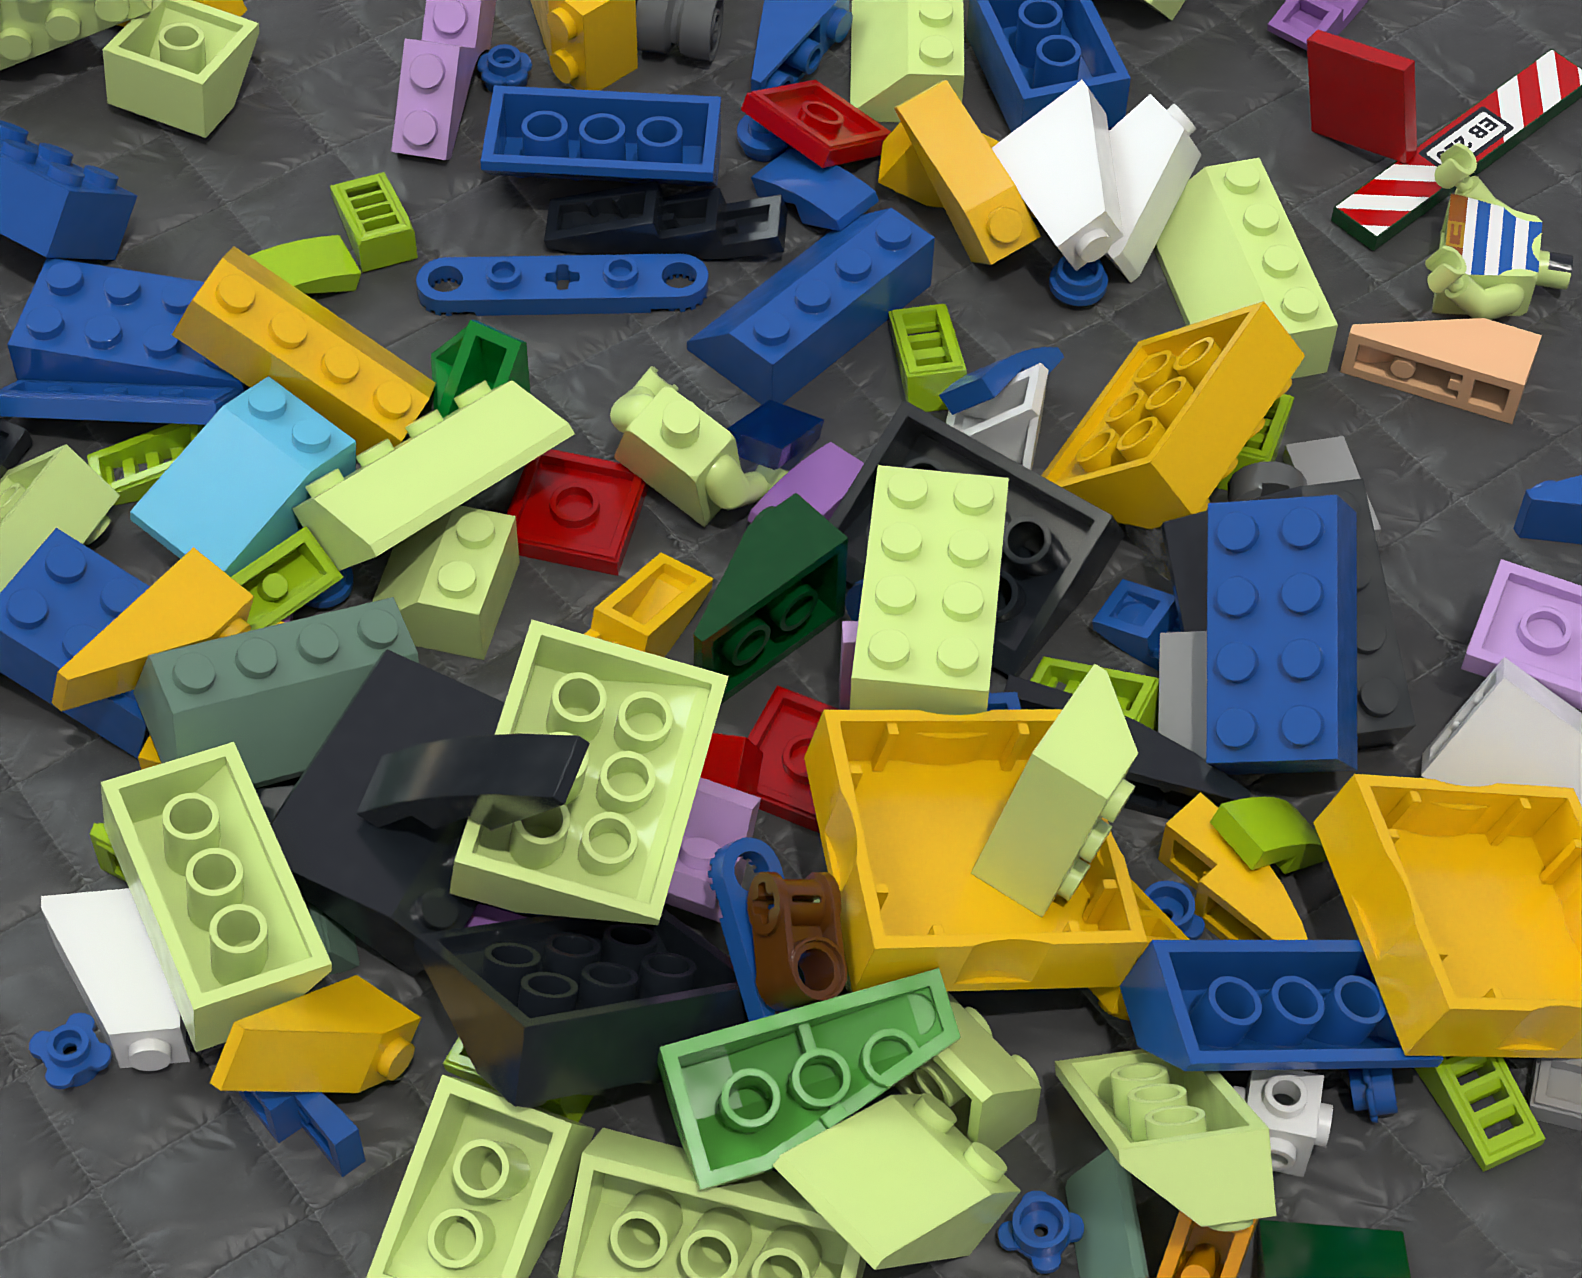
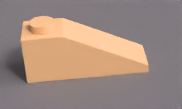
M1486 318L1354 324L1349 332L1340 372L1513 424L1542 335Z

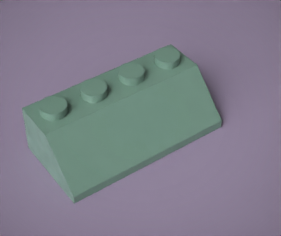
M391 597L148 655L133 693L161 763L234 742L254 788H259L300 777L384 651L388 649L419 663L417 649L395 599Z

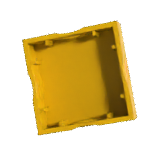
M1063 709L990 710L968 715H944L921 710H823L804 759L827 871L834 876L840 889L843 947L852 992L937 968L940 969L946 991L1120 987L1147 944V938L1125 858L1111 831L1091 863L1080 857L1081 860L1091 866L1072 898L1067 901L1057 895L1042 918L971 874L1030 756ZM1102 818L1103 821H1105L1106 823H1108V820H1107V819Z
M1354 774L1313 823L1404 1055L1582 1059V806L1574 788L1505 783L1487 786H1461L1441 782L1436 779Z

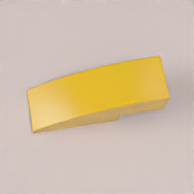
M660 552L594 608L591 628L584 635L665 657L712 589L714 578Z
M1201 792L1165 824L1158 860L1197 891L1194 914L1204 920L1206 929L1220 940H1308L1302 921L1292 901L1270 865L1251 870L1210 823L1218 807Z

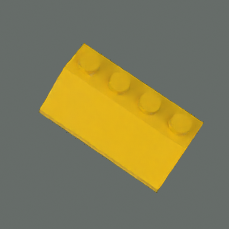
M235 246L219 261L190 302L171 334L250 388L269 376L356 440V456L387 438L393 447L401 444L408 433L405 427L417 419L428 402L436 382Z

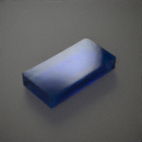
M768 400L728 427L727 430L736 439L740 458L776 470L820 438L824 419L773 400Z

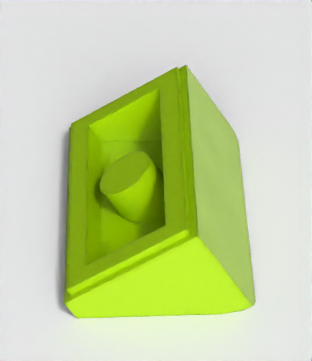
M307 526L231 576L232 579L254 596L247 623L251 625L250 631L276 625L344 578Z

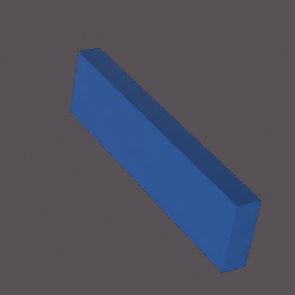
M20 379L0 389V416L206 425L223 405L242 394V392L237 390V387Z

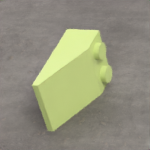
M442 1075L366 1278H529L572 1195L578 1177L582 1152L591 1143L595 1128L539 1107H515L497 1091L467 1080Z
M928 1093L890 1095L784 1152L773 1164V1167L874 1270L969 1256L1021 1192L1004 1175L1007 1171L1004 1161L987 1146L979 1142L972 1143L954 1126L957 1118L953 1111L941 1100Z

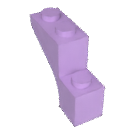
M426 0L422 39L405 38L391 152L441 160H449L451 158L475 64L484 50H490L496 0Z

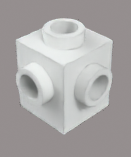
M1303 1069L1251 1070L1246 1088L1233 1086L1235 1091L1269 1128L1273 1171L1304 1177L1313 1146L1326 1147L1331 1128L1333 1105L1321 1103L1324 1075L1305 1072Z

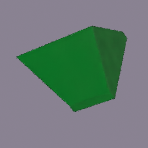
M469 320L468 326L431 353L432 380L436 382L433 389L434 410L438 409L442 418L459 409L454 400L456 396L485 380L491 390L512 380L531 394L527 342L477 320Z

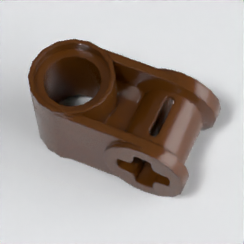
M759 872L750 884L747 897V911L752 925L756 963L755 982L759 995L769 1007L779 1012L834 998L843 990L847 981L848 970L844 957L840 918L841 894L837 881L828 872H812L806 879H783L777 872ZM820 898L819 903H814V900ZM769 905H774L770 910L768 909ZM798 965L803 971L805 985L799 977Z

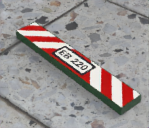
M1551 48L1417 146V154L1407 164L1399 161L1394 162L1336 204L1333 208L1331 221L1369 249L1375 251L1455 192L1456 186L1445 189L1435 181L1434 174L1436 168L1442 164L1440 160L1442 153L1457 143L1467 146L1473 152L1477 162V168L1470 177L1476 176L1582 97V68Z

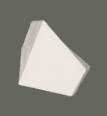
M1039 363L1018 373L995 398L954 415L948 410L946 423L1032 471L1041 427L1049 370L1042 363Z

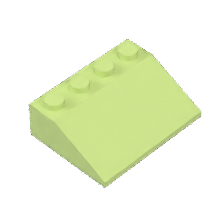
M531 620L495 735L517 733L578 735L590 744L565 805L494 830H489L468 817L454 861L450 893L519 913L658 925L729 676Z

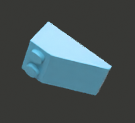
M268 376L219 409L130 511V520L180 559L194 547L231 577L303 528L292 508L311 498L305 488L307 485L337 468L343 477L356 470V440Z

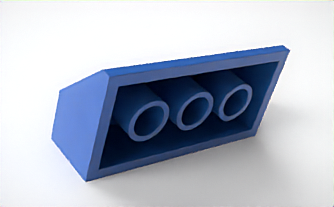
M494 85L480 161L481 170L490 175L521 178L538 177L629 183L658 181L659 184L717 186L721 154V97Z
M893 208L863 214L843 230H831L687 341V350L773 412L889 319L888 311L902 309L931 286L935 237Z
M1151 940L1120 985L1138 1047L1183 1071L1438 1067L1444 1060L1443 1056L1404 1055L1360 940Z

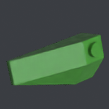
M937 968L662 1046L659 1048L657 1063L677 1133L700 1191L773 1170V1164L781 1154L842 1122L953 1045L961 1036L940 969Z

